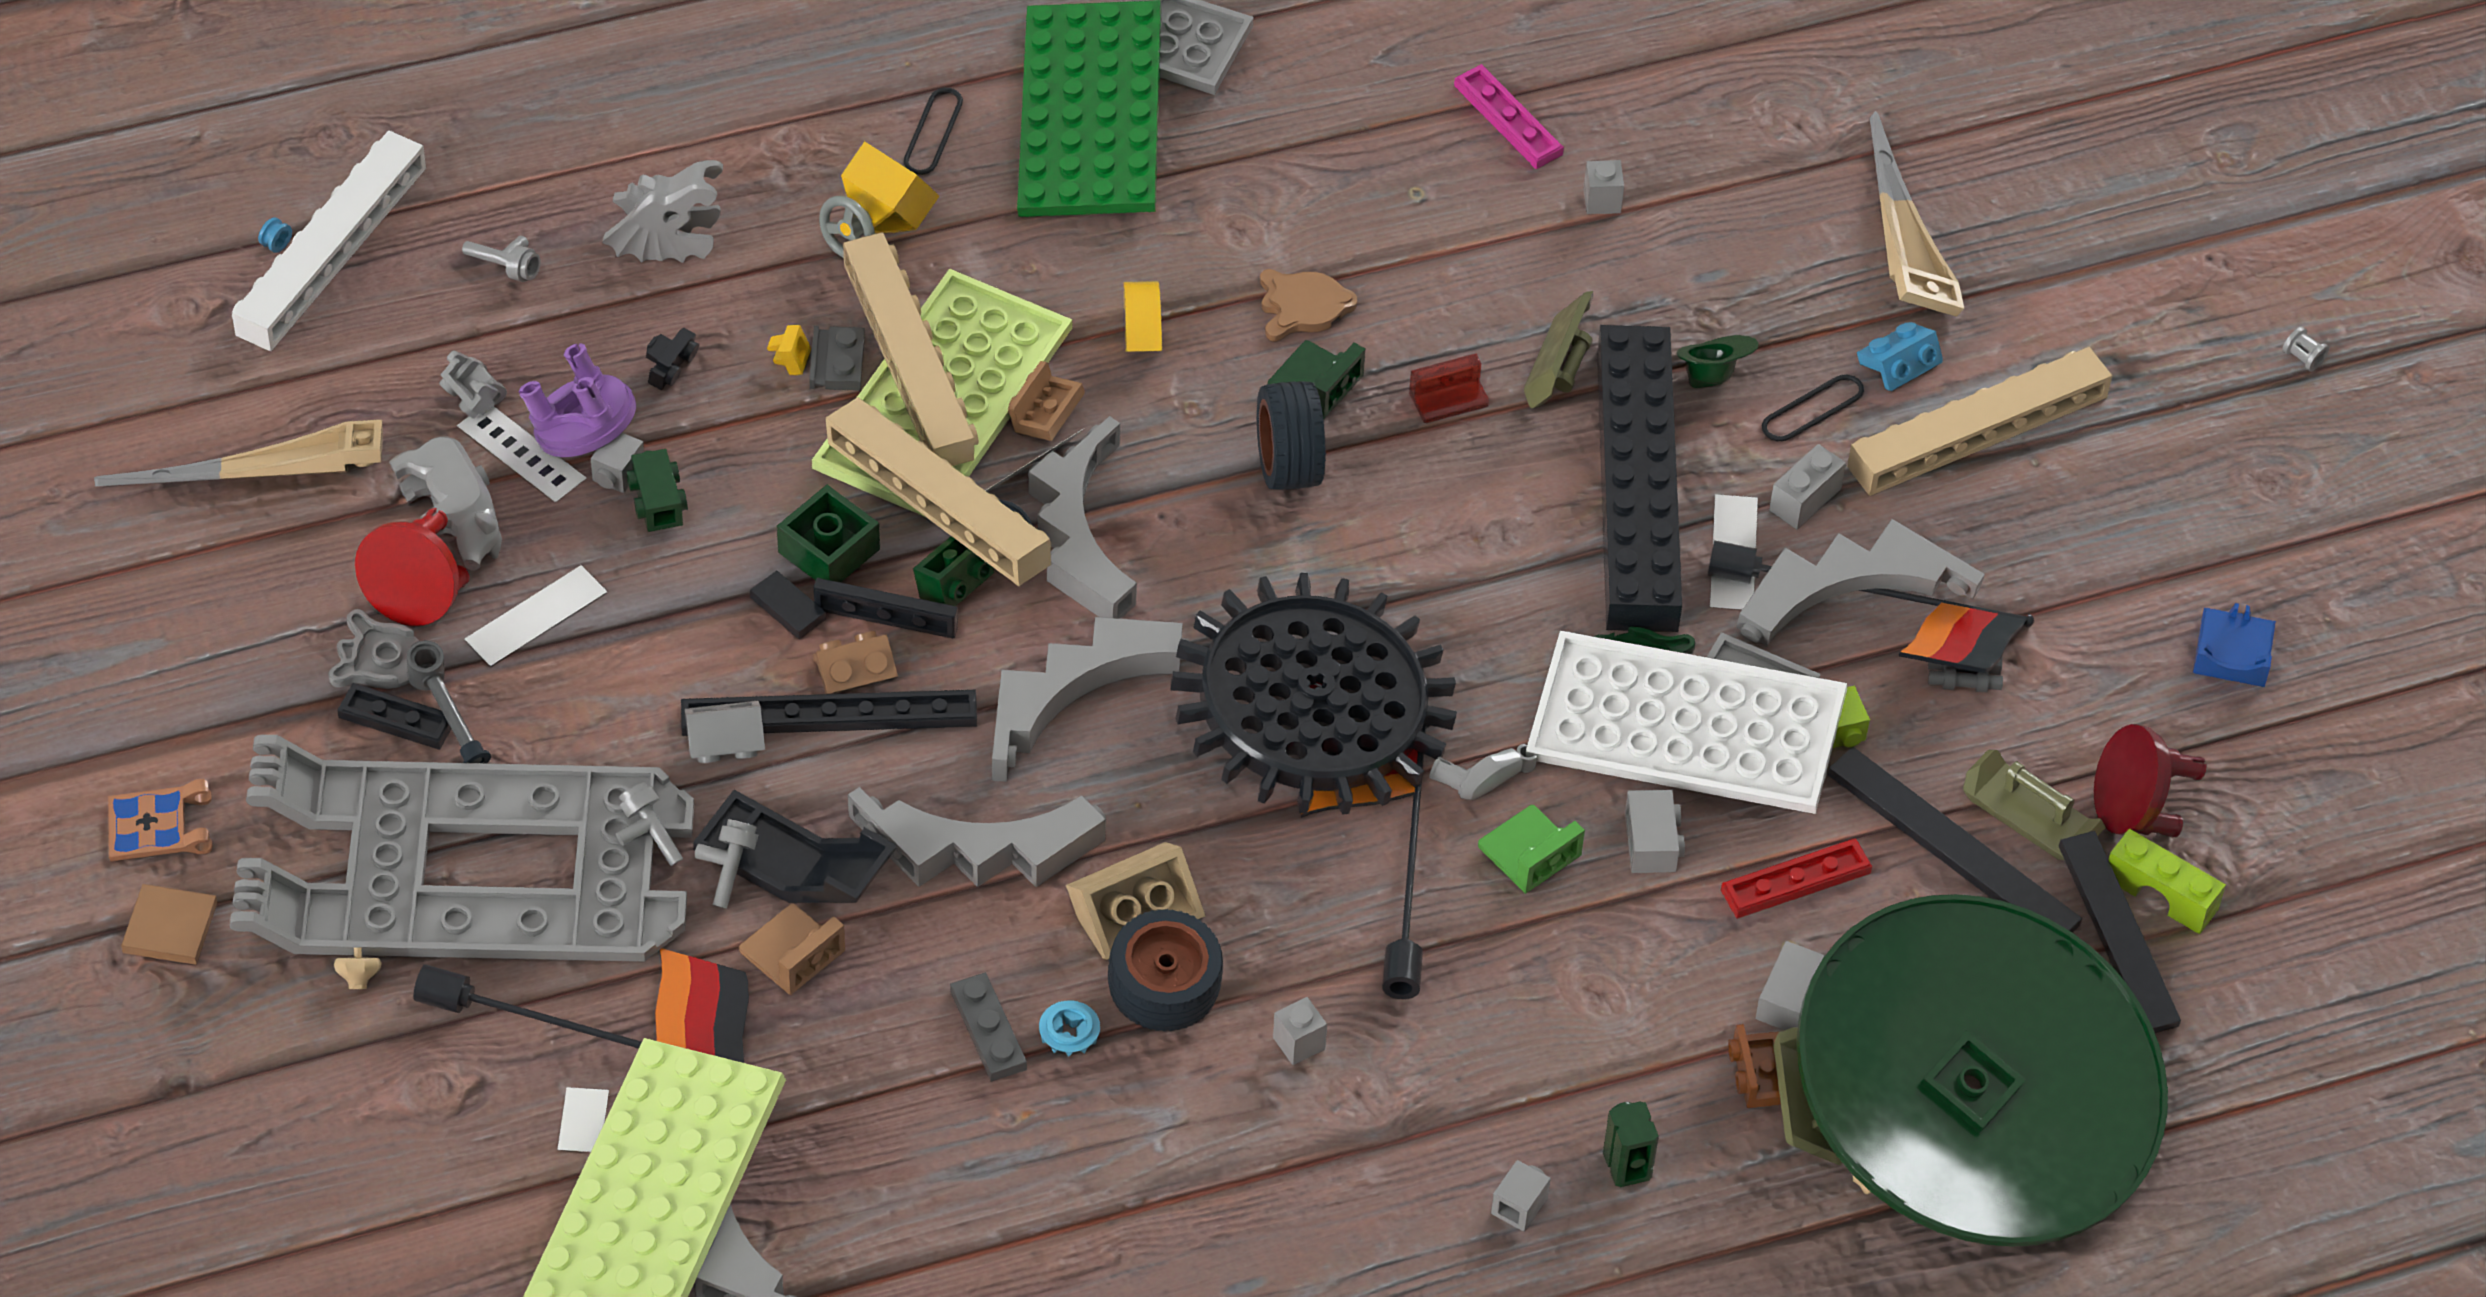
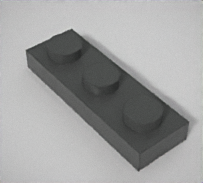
M986 972L951 983V995L990 1081L1026 1071V1058Z

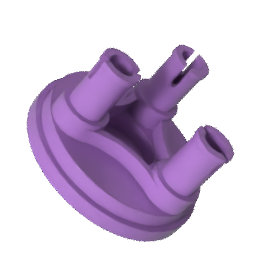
M582 343L579 344V348L577 344H573L564 352V356L575 374L573 381L558 388L547 398L541 389L540 383L537 381L528 382L519 390V395L523 398L530 412L529 419L534 427V436L538 445L545 453L556 457L579 456L603 447L626 429L636 411V400L631 389L620 379L610 375H603L600 368L594 366L585 345Z

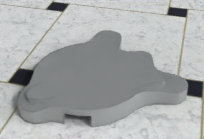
M352 610L347 615V625L355 638L342 639L337 643V652L341 661L331 668L328 673L331 685L343 687L352 683H360L375 688L391 689L408 684L407 652L414 643L419 642L414 636V631L405 625L374 621L363 610ZM423 663L419 666L422 668H428L433 665L429 663Z

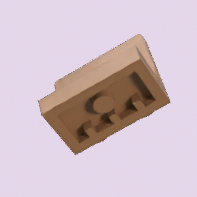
M792 903L739 945V952L785 992L792 995L845 951L844 924L833 916L824 925H819L797 905Z

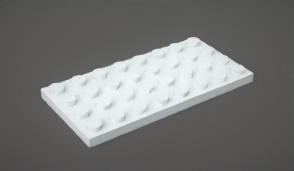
M1560 631L1526 748V757L1537 755V762L1816 814L1847 693V683Z

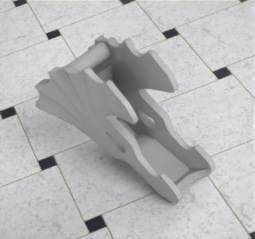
M705 160L692 164L672 177L641 175L638 185L632 182L628 185L627 191L614 193L612 201L620 206L627 216L605 233L602 243L613 247L617 257L633 254L641 263L645 260L663 261L667 258H674L684 263L685 258L689 255L705 259L713 248L714 238L711 235L694 234L691 231L695 227L710 229L720 217V206H710L717 198V191L713 186L705 182L704 177L717 178L723 171V164L716 160ZM696 203H701L705 206L696 207L693 205Z

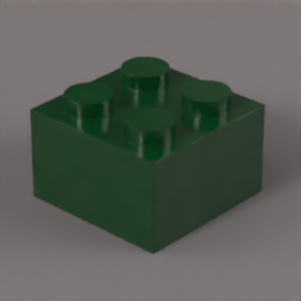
M827 484L777 525L778 553L815 581L817 578L841 583L880 550L879 522Z

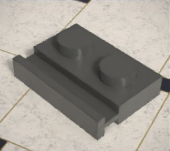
M814 326L809 376L810 389H815V386H825V389L861 391L865 328L830 326L829 330L819 329V326Z

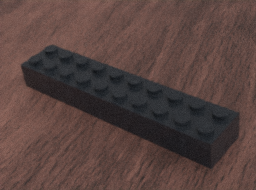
M1600 325L1597 367L1606 630L1628 631L1629 627H1641L1654 632H1678L1682 612L1671 329L1670 327Z

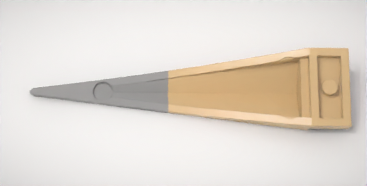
M1875 111L1870 117L1890 278L1896 283L1899 300L1957 317L1964 309L1959 282L1946 264L1921 220L1894 159L1879 114Z
M382 420L344 422L283 443L208 461L162 469L94 477L95 486L348 472V464L367 467L381 462L383 442Z

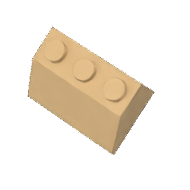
M1167 842L1066 885L1079 922L1105 960L1109 959L1110 951L1118 932L1128 921L1130 922L1132 918H1136L1137 915H1142L1144 912H1150L1151 910L1173 909L1188 913L1191 916L1193 915L1197 919L1205 917L1182 848Z

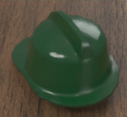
M1732 335L1701 344L1684 346L1679 348L1676 354L1685 361L1691 387H1713L1728 381L1734 372L1737 359L1752 354L1758 349L1759 343L1750 336Z

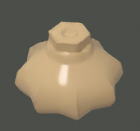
M357 947L354 948V958H337L334 967L335 971L347 980L349 989H367L369 979L380 971L382 963L379 958H362V948Z

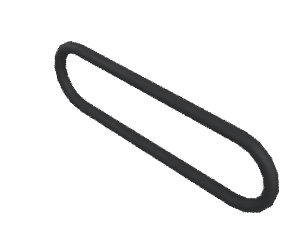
M944 87L937 89L929 97L904 157L905 167L918 175L928 174L937 166L962 106L963 98L957 90ZM940 93L954 94L958 102L933 163L927 169L919 170L912 168L909 164V158L935 97Z
M1848 374L1836 376L1768 415L1763 420L1762 431L1771 440H1789L1857 401L1863 395L1864 386L1855 376ZM1840 380H1851L1859 387V391L1855 396L1788 435L1776 436L1767 429V424L1770 420Z

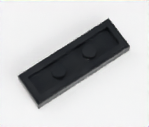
M352 683L337 710L338 718L439 750L451 731V727L441 710L356 683Z

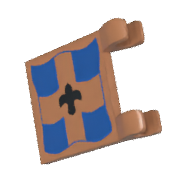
M196 779L181 787L108 796L110 861L178 852L210 853L213 846L212 840L209 838L208 829L196 828L185 834L184 803L194 805L209 804L212 800V793L208 789L207 780Z

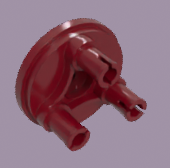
M2130 724L2122 727L2106 744L2097 765L2094 779V805L2098 818L2106 826L2105 829L2115 834L2125 835L2130 828L2143 835L2156 833L2172 838L2178 837L2183 827L2182 817L2177 814L2161 812L2168 796L2171 778L2176 775L2200 781L2206 773L2207 764H2204L2205 759L2203 757L2180 754L2178 750L2167 747L2163 738L2147 726Z

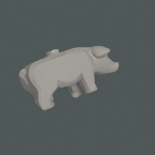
M447 436L435 437L424 443L421 447L404 451L389 461L397 479L411 474L399 484L408 504L419 497L431 495L433 508H437L436 513L442 510L448 518L447 526L436 535L448 533L457 537L459 553L466 568L478 570L481 567L480 561L486 554H489L493 559L498 558L502 537L491 495L486 487L490 485V482L482 465L477 467L473 465L460 442Z

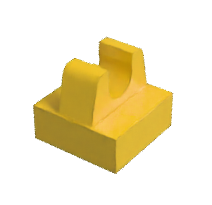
M787 325L784 334L770 338L767 350L776 351L773 362L785 366L789 375L803 374L812 348L800 325Z

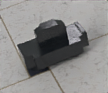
M682 328L673 340L662 334L653 337L647 345L646 358L656 363L649 372L648 383L659 390H662L666 384L674 385L681 373L680 365L684 360L691 362L699 349V343L695 342V333Z

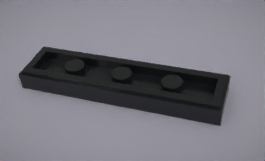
M821 578L816 579L813 587L814 602L827 613L955 639L958 630V607Z

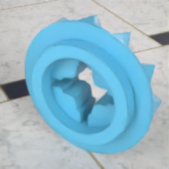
M1078 1001L1055 1003L1047 1008L1040 1018L1039 1031L1042 1043H1047L1053 1053L1062 1051L1068 1057L1073 1052L1078 1051L1085 1054L1089 1046L1092 1044L1096 1045L1100 1032L1099 1018L1095 1011L1084 1003ZM1063 1021L1071 1028L1076 1027V1037L1074 1035L1071 1036L1069 1032L1062 1033Z

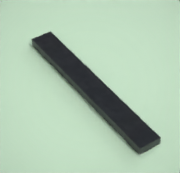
M976 689L681 699L682 736H688L685 709L759 701L763 733L977 727Z
M1853 746L1829 767L1828 776L1990 898L2029 909L2049 918L2072 933L2081 925L2082 918Z

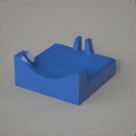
M2235 603L2229 612L2204 607L2193 673L2265 687L2271 666V651L2276 621L2252 617L2250 606L2246 605L2244 614L2237 613L2238 603Z

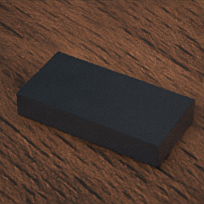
M777 570L750 589V598L798 639H801L826 620V612Z

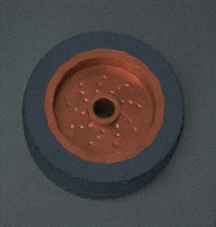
M1304 381L1272 383L1261 386L1257 397L1256 420L1259 457L1266 485L1269 489L1274 490L1302 489L1321 485L1325 474L1326 445L1322 407L1316 386L1313 382Z
M1157 909L1156 911L1151 910L1150 912H1144L1142 915H1137L1136 918H1132L1130 922L1128 921L1121 928L1110 951L1108 984L1113 1002H1115L1116 1007L1119 1008V1011L1126 1018L1128 1017L1135 1024L1150 1030L1173 1031L1192 1026L1209 1013L1218 997L1223 974L1222 950L1214 932L1193 915L1191 916L1188 913L1173 909Z

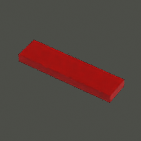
M1854 838L1723 882L1721 892L1736 919L1869 875L1872 871V865L1859 842Z

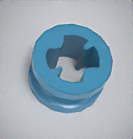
M273 217L262 226L258 241L272 252L278 253L289 243L292 237V228L288 224H282V221L277 217Z

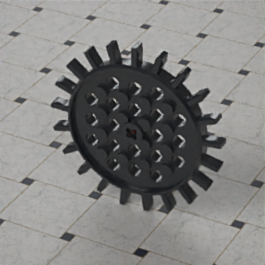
M1300 573L1295 590L1296 596L1278 598L1267 576L1260 577L1257 594L1261 603L1247 608L1230 589L1224 592L1221 606L1232 617L1225 625L1200 610L1196 614L1193 628L1212 639L1209 648L1180 639L1176 657L1203 666L1202 673L1173 671L1170 690L1200 693L1201 702L1178 705L1175 719L1177 725L1206 720L1211 731L1195 739L1193 753L1198 757L1222 746L1232 756L1225 764L1221 780L1226 784L1236 778L1242 770L1248 768L1252 772L1264 777L1260 782L1258 801L1261 803H1266L1273 794L1276 783L1300 789L1297 799L1299 813L1307 814L1313 800V791H1334L1342 815L1350 813L1353 802V794L1350 788L1367 784L1382 806L1388 804L1392 789L1383 776L1393 770L1414 787L1420 785L1424 770L1408 758L1413 749L1435 760L1438 757H1443L1446 743L1423 733L1422 728L1424 724L1453 730L1457 711L1428 706V697L1453 696L1456 685L1455 677L1426 678L1423 668L1439 664L1444 649L1440 644L1414 652L1407 640L1417 633L1420 619L1415 615L1396 628L1391 627L1380 618L1384 613L1388 597L1381 592L1372 601L1370 607L1365 610L1347 602L1350 592L1348 579L1342 578L1335 588L1334 598L1311 596V583L1308 573ZM1327 631L1335 632L1338 635H1330ZM1293 635H1299L1302 639H1297ZM1256 638H1262L1268 642H1260ZM1371 656L1378 657L1381 660H1374ZM1336 660L1344 661L1347 664H1339ZM1302 663H1303V664H1308V665H1310L1311 667L1306 668V667H1303L1301 664H1302ZM1265 667H1271L1276 671H1268ZM1228 671H1237L1240 675H1234ZM1379 685L1387 686V687H1389L1390 689H1388V690L1383 689V688H1382L1381 686H1379ZM1344 689L1353 690L1355 693H1348ZM1273 696H1279L1284 700H1276ZM1236 700H1245L1249 704H1241ZM1388 714L1395 715L1399 718L1393 719ZM1352 718H1358L1363 720L1364 722H1356ZM1317 722H1324L1329 726H1321ZM1281 725H1286L1293 729L1286 730ZM1245 729H1252L1257 733H1248ZM1366 747L1371 749L1372 752H1366L1361 750L1360 748ZM1324 751H1331L1336 753L1337 755L1331 756L1326 754ZM1288 755H1297L1302 759H1293Z

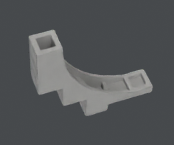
M1109 416L1100 425L1093 426L1087 436L1077 446H1071L1063 457L1051 451L1042 460L1038 459L1035 461L1028 472L1029 494L1045 504L1040 509L1037 520L1038 530H1042L1050 538L1051 547L1054 548L1051 551V565L1047 567V582L1098 617L1121 619L1136 605L1137 582L1119 570L1097 545L1089 529L1083 507L1085 492L1096 467L1120 446V423Z

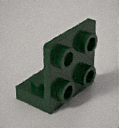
M1305 340L1268 380L1267 385L1294 381L1313 382L1318 391L1323 419H1325L1364 376L1366 348L1354 342L1345 352H1340L1336 356L1311 341Z

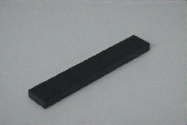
M2091 831L2061 839L2058 845L2113 968L2127 983L2140 1002L2153 1027L2154 1033L2179 1027L2181 1023L2180 1016L2096 832Z

